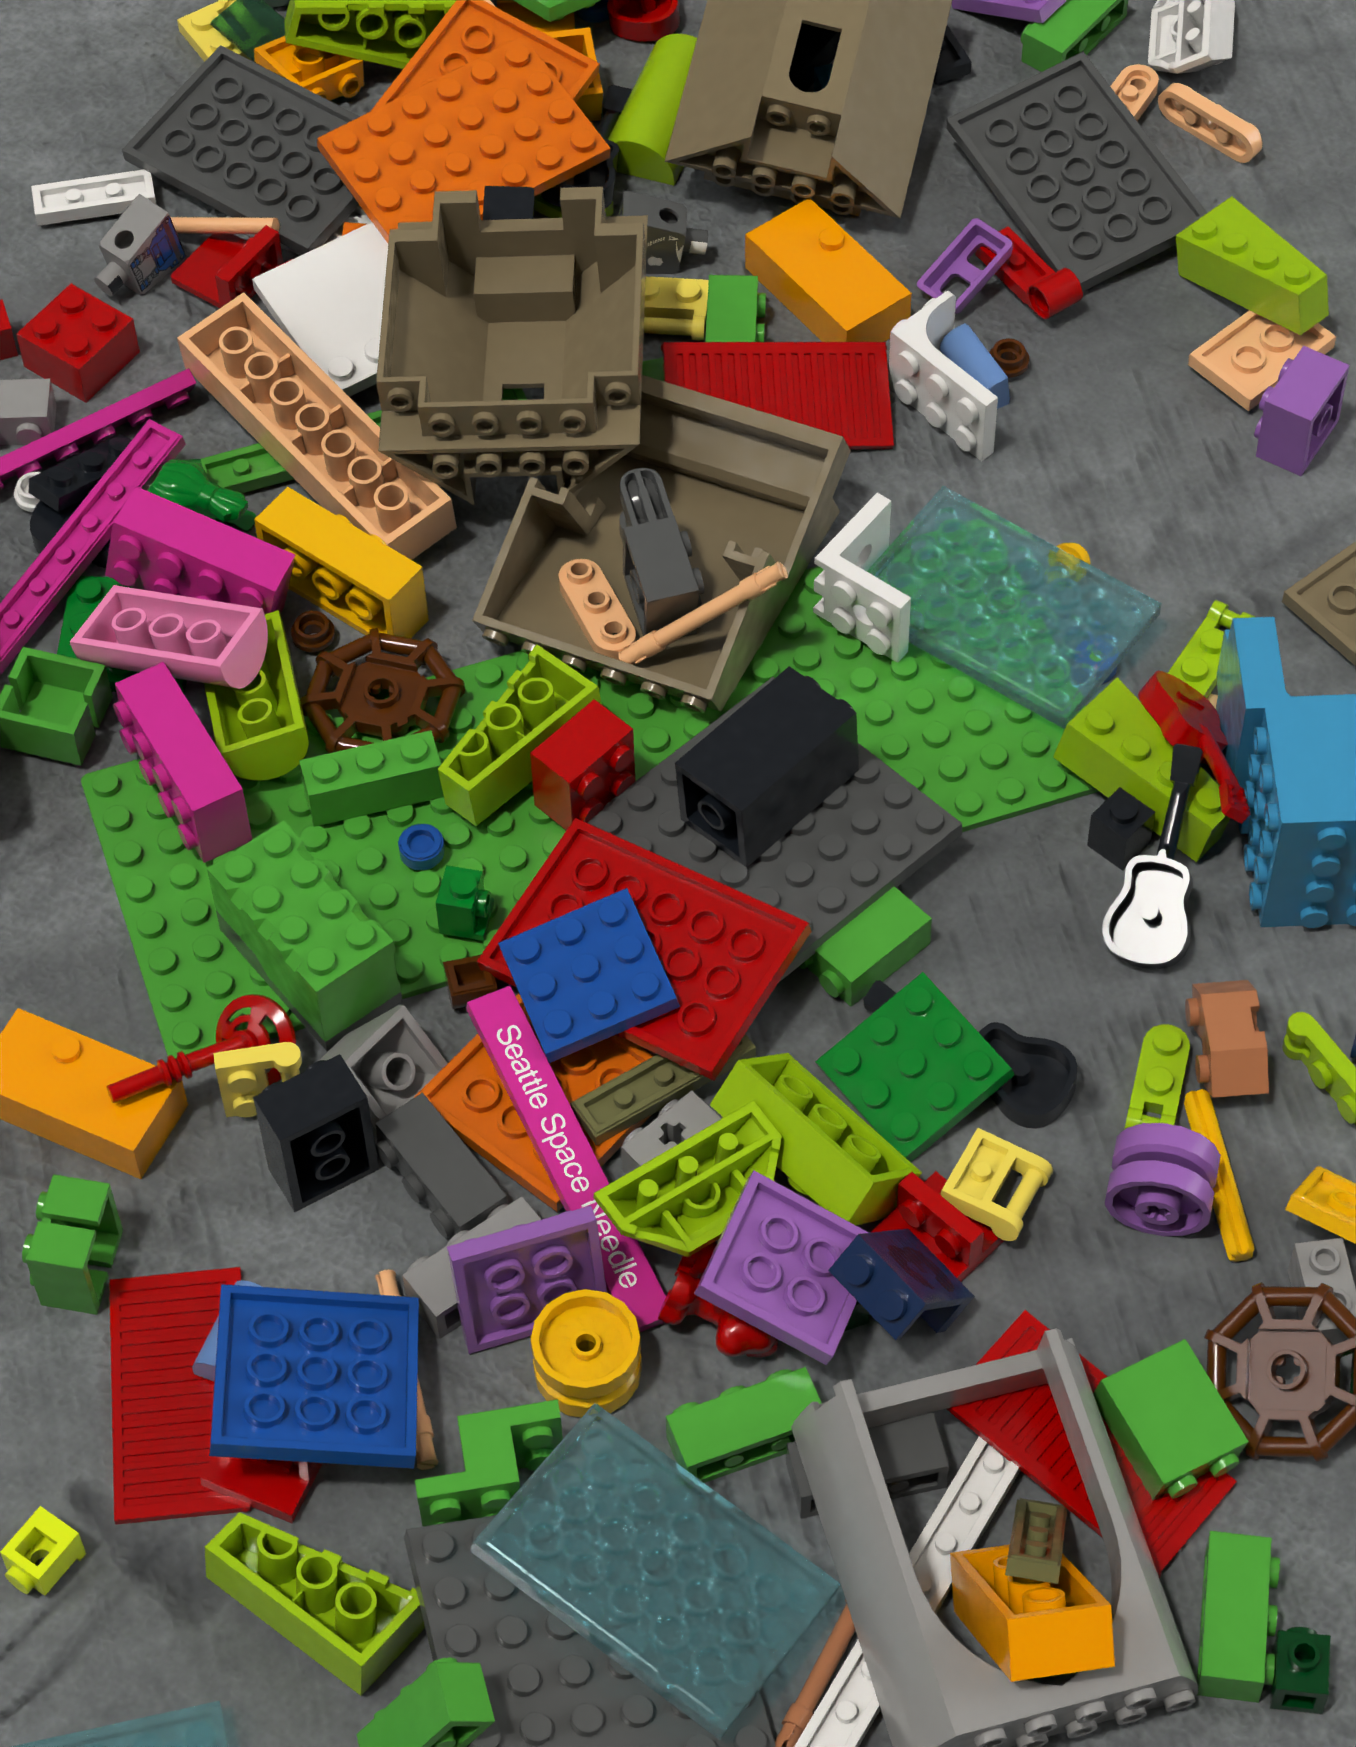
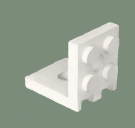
M876 493L814 558V564L824 570L814 580V591L823 597L813 607V613L830 622L838 631L850 634L864 642L873 652L885 655L898 663L908 652L911 597L872 575L875 569L889 556L891 500Z

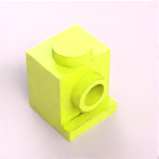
M40 1506L0 1551L6 1569H8L5 1577L14 1587L25 1594H29L34 1588L45 1596L76 1559L81 1561L86 1555V1551L77 1531ZM44 1558L38 1566L35 1565L37 1560Z

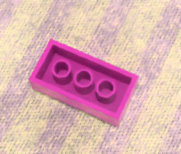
M135 486L113 522L105 575L115 579L122 585L131 586L136 589L263 608L264 614L279 610L281 614L285 606L296 555Z
M161 662L115 683L119 701L114 703L113 707L119 722L124 728L119 730L124 746L130 755L136 752L141 759L138 762L139 768L149 786L156 784L159 788L158 799L167 817L176 816L180 823L177 826V830L187 850L195 848L203 863L251 841L252 835L243 788L166 664Z

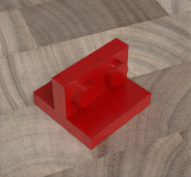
M911 1171L898 1184L897 1207L870 1233L908 1228L962 1282L1005 1240L998 1238L993 1233L991 1227L964 1215L940 1195L947 1180L937 1171L925 1181L921 1180Z
M212 1456L200 1480L201 1485L249 1503L255 1509L293 1523L323 1463Z

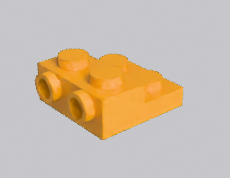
M285 36L254 48V61L257 64L329 101L340 96L351 98L364 86L363 60L286 43Z

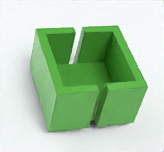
M22 647L8 676L10 685L5 684L0 693V747L82 766L96 735L94 727L99 728L113 698L106 665Z
M53 1174L48 1192L42 1191L38 1198L36 1218L40 1221L37 1223L34 1234H28L25 1239L22 1260L28 1265L30 1284L35 1286L41 1306L97 1315L109 1275L105 1271L88 1269L87 1264L112 1268L123 1233L110 1183Z

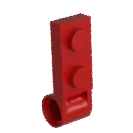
M1009 226L998 231L1012 241L1013 250L1011 256L995 275L1039 317L1048 319L1081 301L1083 297L1081 284L1070 269L1062 268L1055 272ZM984 246L978 248L975 252V255L986 266L997 255Z

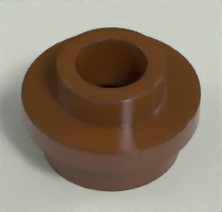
M1002 339L995 343L989 351L1008 378L1023 374L1029 366V354L1024 345L1018 340Z
M306 611L296 618L291 628L292 641L297 648L306 652L324 650L334 640V625L325 614L319 611Z

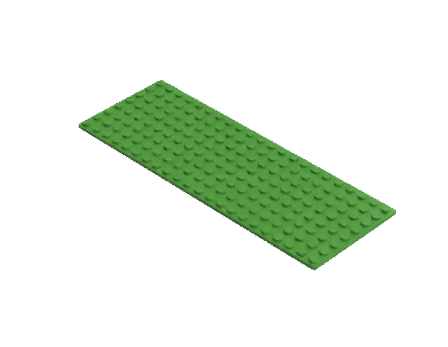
M986 519L889 546V556L872 573L873 576L911 597L908 652L898 663L885 655L873 652L864 642L850 634L838 631L830 622L813 613V607L823 597L814 591V580L824 570L817 566L804 571L721 712L708 707L705 713L694 711L683 706L680 703L681 698L669 694L666 695L665 699L652 697L640 690L641 685L626 681L625 686L613 684L601 678L600 671L588 667L585 673L578 672L598 685L601 704L633 728L636 781L770 678H776L790 666L801 675L813 678L823 690L836 699H843L848 702L857 713L858 743L962 823V832L1099 792L1053 758L1067 723L1085 705L993 523ZM521 650L452 670L456 677L464 681L465 694L458 700L448 728L450 732L449 738L444 743L435 742L441 764L467 731L477 728L484 719L483 711L492 700L497 702L508 688L507 681L516 670L522 671L529 662L528 654ZM434 675L425 677L426 680L436 679ZM387 689L381 690L380 694L371 695L378 700L390 697L389 690ZM441 696L429 697L424 711L434 717ZM338 709L325 711L336 728L344 722ZM304 716L309 740L308 751L304 759L328 754L325 750V742L309 718ZM415 724L411 726L410 731L404 736L411 735L422 730V728ZM356 732L351 737L374 743L383 741V737ZM141 759L85 774L81 778L84 794L167 1056L173 1055L177 1058V1052L183 1051L184 1054H188L216 1044V1028L221 1013L230 1002L245 995L258 994L269 997L285 1010L292 1022L294 1031L305 1029L306 1027L220 930L207 868L238 848L203 863L195 848L187 850L177 830V826L180 825L176 816L168 818L159 802L157 795L160 793L159 788L156 784L149 786L145 781L138 764ZM300 764L287 774L269 780H248L234 775L243 788L252 839L285 820L303 840L311 856L314 859H320L330 870L334 881L340 888L347 889L353 895L368 919L375 920L391 937L395 946L394 960L402 999L447 986L443 962L477 956L483 953L566 832L563 827L534 805L532 781L477 826L447 806L444 797L314 827L304 792ZM428 824L441 832L445 852L443 859L435 867L427 870H415L402 862L399 854L398 840L402 832L412 825ZM446 865L483 872L484 890H489L491 898H494V907L484 941L439 933L436 899ZM251 1008L240 1009L229 1021L232 1022L239 1016L250 1014ZM267 1016L262 1025L267 1029L270 1039L278 1037L275 1025ZM248 1022L240 1024L236 1030L247 1029Z

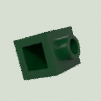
M1292 1627L1286 1631L1278 1630L1272 1649V1654H1275V1670L1270 1692V1709L1323 1714L1329 1696L1330 1635H1320L1315 1630L1306 1627Z

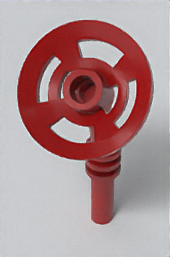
M251 994L236 998L226 1006L220 1015L216 1028V1044L188 1054H184L183 1051L177 1052V1058L173 1055L167 1056V1062L163 1059L157 1060V1066L107 1085L109 1097L113 1103H116L161 1084L169 1087L172 1085V1080L179 1083L182 1081V1076L189 1079L192 1077V1072L215 1064L213 1053L271 1044L269 1033L264 1025H262L267 1016L276 1027L280 1043L292 1042L296 1044L292 1022L285 1010L269 997ZM251 1008L250 1014L239 1016L232 1022L229 1021L240 1009ZM248 1022L247 1029L236 1030L240 1024ZM272 1068L267 1073L269 1085L282 1080L281 1074L276 1068Z

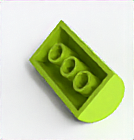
M669 34L660 38L655 43L608 140L613 141L619 146L617 172L675 185L684 166L664 161L694 53L696 37L687 34Z
M279 610L265 614L268 629L266 654L259 673L249 685L237 689L204 683L216 747L233 774L248 780H269L287 774L300 764L299 760L304 759L309 746L283 620Z

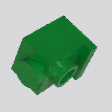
M446 865L436 899L439 933L484 941L494 907V898H491L489 890H484L483 872Z

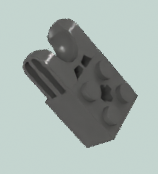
M637 468L625 473L620 481V500L623 512H621L619 518V531L623 542V575L642 635L644 636L653 630L658 631L702 606L699 594H704V583L699 568H691L688 558L692 556L690 539L686 530L679 531L662 478L655 470ZM697 629L686 634L685 636L697 634Z

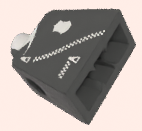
M623 191L619 216L648 215L646 274H674L678 272L682 252L705 255L708 230L686 228L687 208L683 204L631 191Z

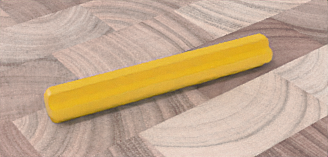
M1205 1089L1190 1091L1185 1094L1184 1106L1191 1130L1202 1134L1214 1143L1221 1155L1216 1184L1212 1188L1214 1191L1213 1208L1227 1257L1232 1262L1247 1261L1253 1257L1255 1248L1211 1096Z

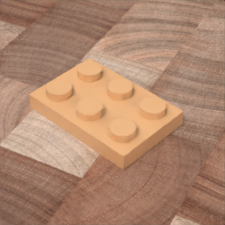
M1249 310L1190 353L1188 365L1249 412L1260 403L1268 386H1276L1279 373L1288 358L1294 360L1303 346L1326 354L1334 348L1336 336L1319 323L1302 335H1299Z

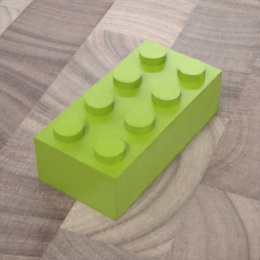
M789 1053L738 1060L710 1103V1106L724 1118L754 1100L782 1136L777 1167L789 1177L788 1182L798 1192L809 1195L824 1209L854 1225L885 1219L897 1207L898 1184L911 1171L918 1177L922 1174L918 1168Z

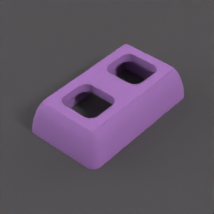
M978 218L972 219L918 280L917 287L929 297L938 298L943 294L942 289L953 277H960L969 283L970 286L956 300L955 314H959L1011 256L1013 250L1012 241ZM984 246L997 255L984 270H979L968 261L978 248Z

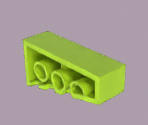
M290 0L284 20L285 39L288 44L404 69L456 0Z
M1233 196L1176 235L1178 272L1180 276L1299 335H1302L1329 315L1327 274Z
M537 644L528 654L529 662L522 671L516 670L507 681L508 688L497 702L492 700L483 711L484 719L477 728L467 731L438 768L446 805L475 826L479 825L532 781L530 752L593 699L601 704L598 685Z
M1117 677L1067 723L1053 758L1109 798L1121 787L1155 811L1153 831L1161 836L1173 786L1170 776L1174 746L1166 740L1160 726L1138 698ZM1200 767L1195 787L1191 786L1177 845V849L1195 862L1221 838L1230 820L1221 811L1219 785L1202 767Z
M239 1512L205 1546L206 1577L360 1696L425 1628L415 1588L412 1587L411 1591H408L390 1583V1577L372 1569L367 1573L342 1562V1556L326 1549L321 1553L299 1543L298 1537Z

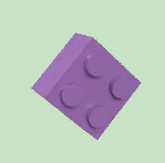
M1306 346L1301 348L1294 360L1288 358L1279 373L1278 383L1275 387H1267L1259 403V409L1263 411V416L1259 420L1254 432V437L1258 438L1256 457L1302 476L1339 421L1350 365Z

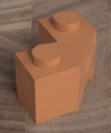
M1248 980L1192 984L1193 998L1186 999L1185 1013L1188 1027L1194 1026V1030L1202 1039L1203 1055H1196L1195 1058L1198 1083H1204V1087L1212 1098L1269 1094L1268 1049L1265 1032H1259L1257 1026V1012L1260 1007L1257 990Z

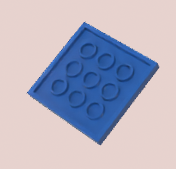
M221 1284L209 1456L414 1469L417 1428L419 1298Z

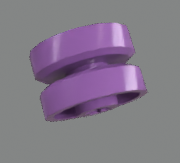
M1142 1123L1128 1127L1116 1138L1111 1166L1113 1171L1109 1176L1105 1206L1110 1215L1122 1224L1143 1233L1159 1236H1185L1199 1232L1210 1221L1214 1198L1212 1188L1216 1184L1221 1155L1215 1144L1202 1134L1182 1126L1165 1123Z

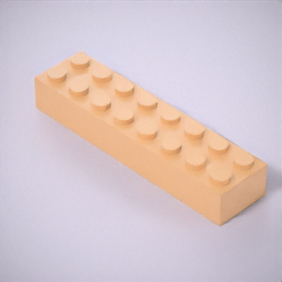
M244 292L177 337L185 368L190 369L192 375L323 508L335 515H343L353 526L368 535L374 534L380 537L387 546L411 560L457 528L452 499L436 483L379 452L380 427Z

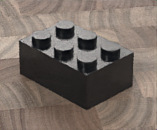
M340 1054L327 1061H317L311 1064L305 1072L284 1082H275L267 1086L262 1093L253 1097L268 1169L294 1212L379 1170L368 1098Z

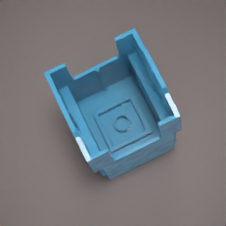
M1275 617L1233 618L1230 630H1224L1216 676L1218 689L1216 710L1220 718V728L1228 743L1222 752L1240 787L1244 788L1251 815L1242 824L1239 823L1240 834H1247L1249 843L1244 845L1245 871H1253L1254 882L1249 884L1251 910L1258 909L1260 927L1304 926L1307 928H1318L1323 925L1337 924L1356 926V694L1290 696L1285 689Z

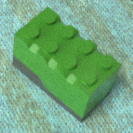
M282 820L207 868L220 930L326 1051H329L349 1032L402 1002L401 987L397 979L394 960V941L375 920L368 919L362 912L358 901L347 889L340 888L320 859H314L311 856L303 840L285 820Z

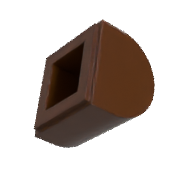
M481 955L443 962L452 1009L466 1007L467 1002L497 991L495 977L485 970L481 971L478 966L477 960Z

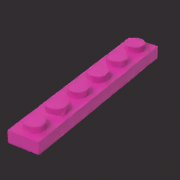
M190 369L179 372L1 456L0 490L4 488L2 481L15 475L20 478L30 472H39L42 469L40 463L55 457L57 462L72 457L79 452L78 445L91 439L94 445L108 440L116 435L114 428L127 422H129L131 427L144 423L154 416L151 411L166 405L169 410L185 403L190 399L188 393L196 385Z

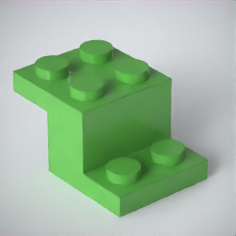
M558 1399L457 1416L465 1471L415 1480L422 1527L523 1511L518 1469L544 1470L552 1467L557 1462L565 1461Z

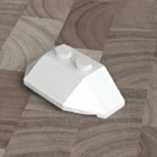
M1157 0L1151 11L1148 66L1153 70L1179 74L1196 72L1231 59L1235 1Z

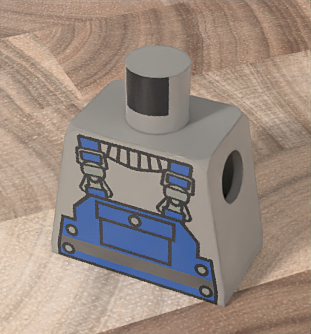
M139 194L100 241L99 247L107 266L94 278V281L109 296H113L123 284L137 294H145L187 259V256L169 213Z

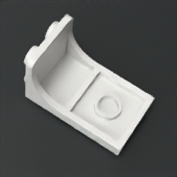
M946 291L938 298L930 299L921 310L907 320L899 321L890 331L889 388L896 393L903 403L910 404L924 415L933 427L943 430L955 440L962 450L969 451L982 462L994 453L998 397L940 352L941 341L954 329L956 296L950 291Z

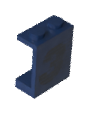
M908 1228L858 1234L828 1270L895 1340H900L919 1316L936 1333L945 1332L975 1297Z

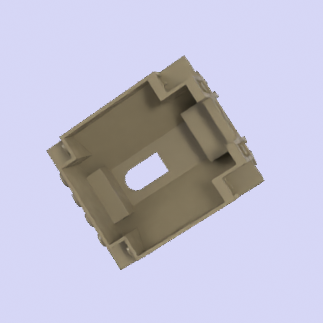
M707 0L664 162L705 171L704 179L713 181L724 187L735 186L752 190L761 196H777L792 200L796 204L811 198L819 207L830 209L840 215L851 214L860 216L861 209L901 219L952 0ZM802 23L841 33L829 82L825 88L817 92L801 91L792 84L789 78V71Z
M603 187L561 188L560 204L562 218L481 220L477 190L435 191L432 222L398 223V229H390L376 378L382 410L379 452L474 505L476 477L556 475L558 493L561 487L570 489L574 493L640 444L648 215L606 217ZM544 388L543 399L502 400L503 389Z

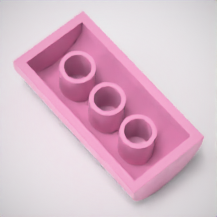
M113 585L71 639L70 644L78 659L103 664L106 667L141 672L164 662L174 678L240 689L249 685L262 667L267 649L268 629L263 608Z

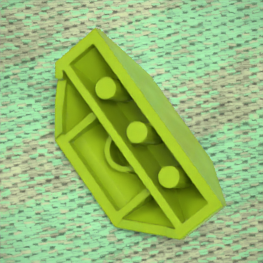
M753 1100L596 1191L593 1198L621 1235L690 1257L720 1239L742 1189L753 1170L774 1181L782 1136Z

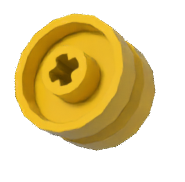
M588 1289L564 1293L546 1304L534 1321L531 1335L535 1379L538 1390L545 1400L558 1399L559 1410L568 1416L587 1419L609 1415L625 1405L638 1388L642 1371L641 1337L637 1320L624 1302L606 1292Z

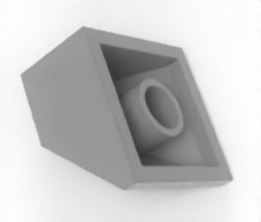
M398 1005L349 1032L320 1059L327 1061L339 1054L342 1056L368 1098L371 1123L375 1128L376 1122L413 1099L448 1064L404 1005Z

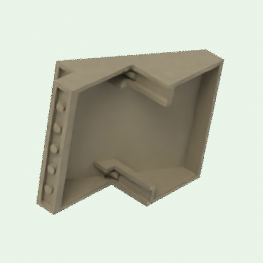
M642 375L640 444L574 493L570 489L561 487L559 493L555 494L547 491L538 479L529 478L472 621L483 632L482 637L496 645L506 647L509 641L521 645V650L529 654L537 644L553 656L561 658L562 662L577 672L585 673L588 667L600 671V677L613 684L625 686L626 681L641 685L640 690L652 697L665 699L666 695L669 694L681 698L680 703L694 711L705 713L708 707L721 712L840 513L832 497L851 450L843 436ZM649 468L655 470L662 478L679 531L686 530L692 547V556L688 557L692 569L699 568L704 583V594H699L702 605L739 585V582L746 577L757 573L767 566H772L778 561L784 565L788 578L780 581L776 586L751 601L747 600L697 628V634L681 637L667 645L663 651L638 664L632 665L593 651L560 592L558 575L561 567L571 560L588 559L595 562L601 568L636 630V641L643 636L623 575V542L619 531V518L621 512H623L620 500V481L623 475L630 470Z

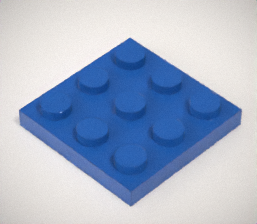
M627 888L498 943L549 1063L680 1007Z

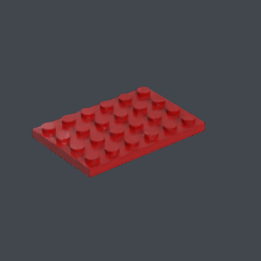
M575 818L478 958L477 963L480 970H485L494 977L516 987L499 947V942L627 888L680 1007L616 1035L715 1081L812 932L809 922Z

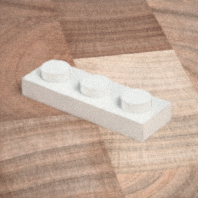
M144 169L31 186L37 226L121 214L139 194L156 204L152 174Z

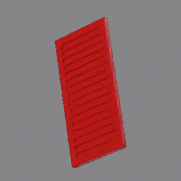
M663 342L660 347L663 357L664 382L843 436L850 449H893L894 447L886 342Z
M240 1267L109 1279L115 1525L238 1512L247 1513L251 1511L249 1503L225 1496L201 1485L200 1478L212 1457L209 1456L214 1381L195 1375L192 1369L219 1315L221 1284L234 1285L235 1282L242 1280Z
M1024 1310L977 1364L1037 1350L1044 1332L1050 1329ZM1079 1354L1092 1392L1094 1393L1100 1381L1108 1376ZM1048 1383L947 1408L956 1418L1007 1460L1017 1465L1024 1474L1102 1537ZM1103 1419L1160 1578L1165 1567L1237 1481L1228 1473L1214 1477L1211 1472H1208L1197 1478L1198 1484L1184 1495L1172 1499L1169 1493H1166L1152 1500L1148 1490L1143 1486V1482L1137 1476L1132 1464L1128 1461L1124 1451L1120 1448L1116 1438Z

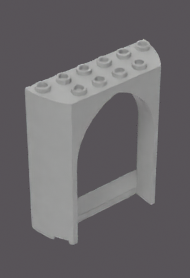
M1057 1328L1044 1332L1037 1350L856 1394L852 1379L840 1381L833 1386L835 1397L820 1404L818 1402H811L796 1418L791 1429L893 1747H1012L1016 1745L1017 1747H1040L1049 1741V1736L1066 1732L1068 1738H1076L1095 1731L1098 1728L1097 1723L1116 1719L1118 1725L1128 1724L1147 1715L1146 1710L1164 1706L1167 1712L1186 1708L1196 1702L1195 1697L1198 1694L1196 1679L1073 1338L1064 1340L1061 1330ZM1048 1383L1108 1554L1112 1588L1111 1609L1115 1667L1079 1672L1062 1686L1041 1684L1028 1680L1011 1682L1003 1671L986 1663L961 1644L940 1621L921 1589L868 1428Z

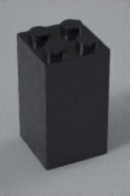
M789 666L675 762L681 820L747 868L859 770L857 713L848 702L843 699H836L823 690L813 678L803 676Z

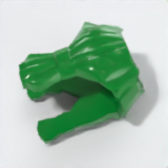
M170 459L162 466L156 479L147 490L216 521L221 520L229 525H235L246 533L252 530L255 525L254 519L256 515L252 511H247L248 501L245 500L244 495L210 482L202 467L201 459Z

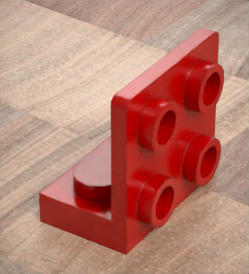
M265 225L254 237L249 238L247 241L234 234H212L171 274V281L173 284L218 308L223 307L243 292L251 299L256 294L252 279L274 269L275 266L283 264L279 232Z

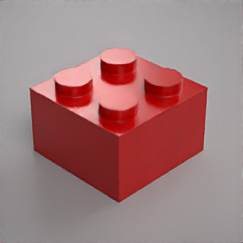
M73 284L68 285L16 333L24 367L44 379L50 378L51 383L85 403L140 353L133 318Z
M595 699L530 752L534 805L565 830L569 828L575 818L588 823L604 809V805L613 798L618 797L636 782L633 728Z

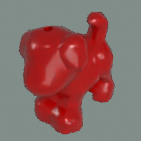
M711 1243L690 1257L682 1255L674 1274L676 1280L664 1300L658 1319L671 1325H677L683 1321L686 1315H697L706 1321L718 1325L716 1347L725 1356L747 1355L748 1357H766L776 1352L778 1339L694 1294L701 1280L698 1277H702L717 1243Z

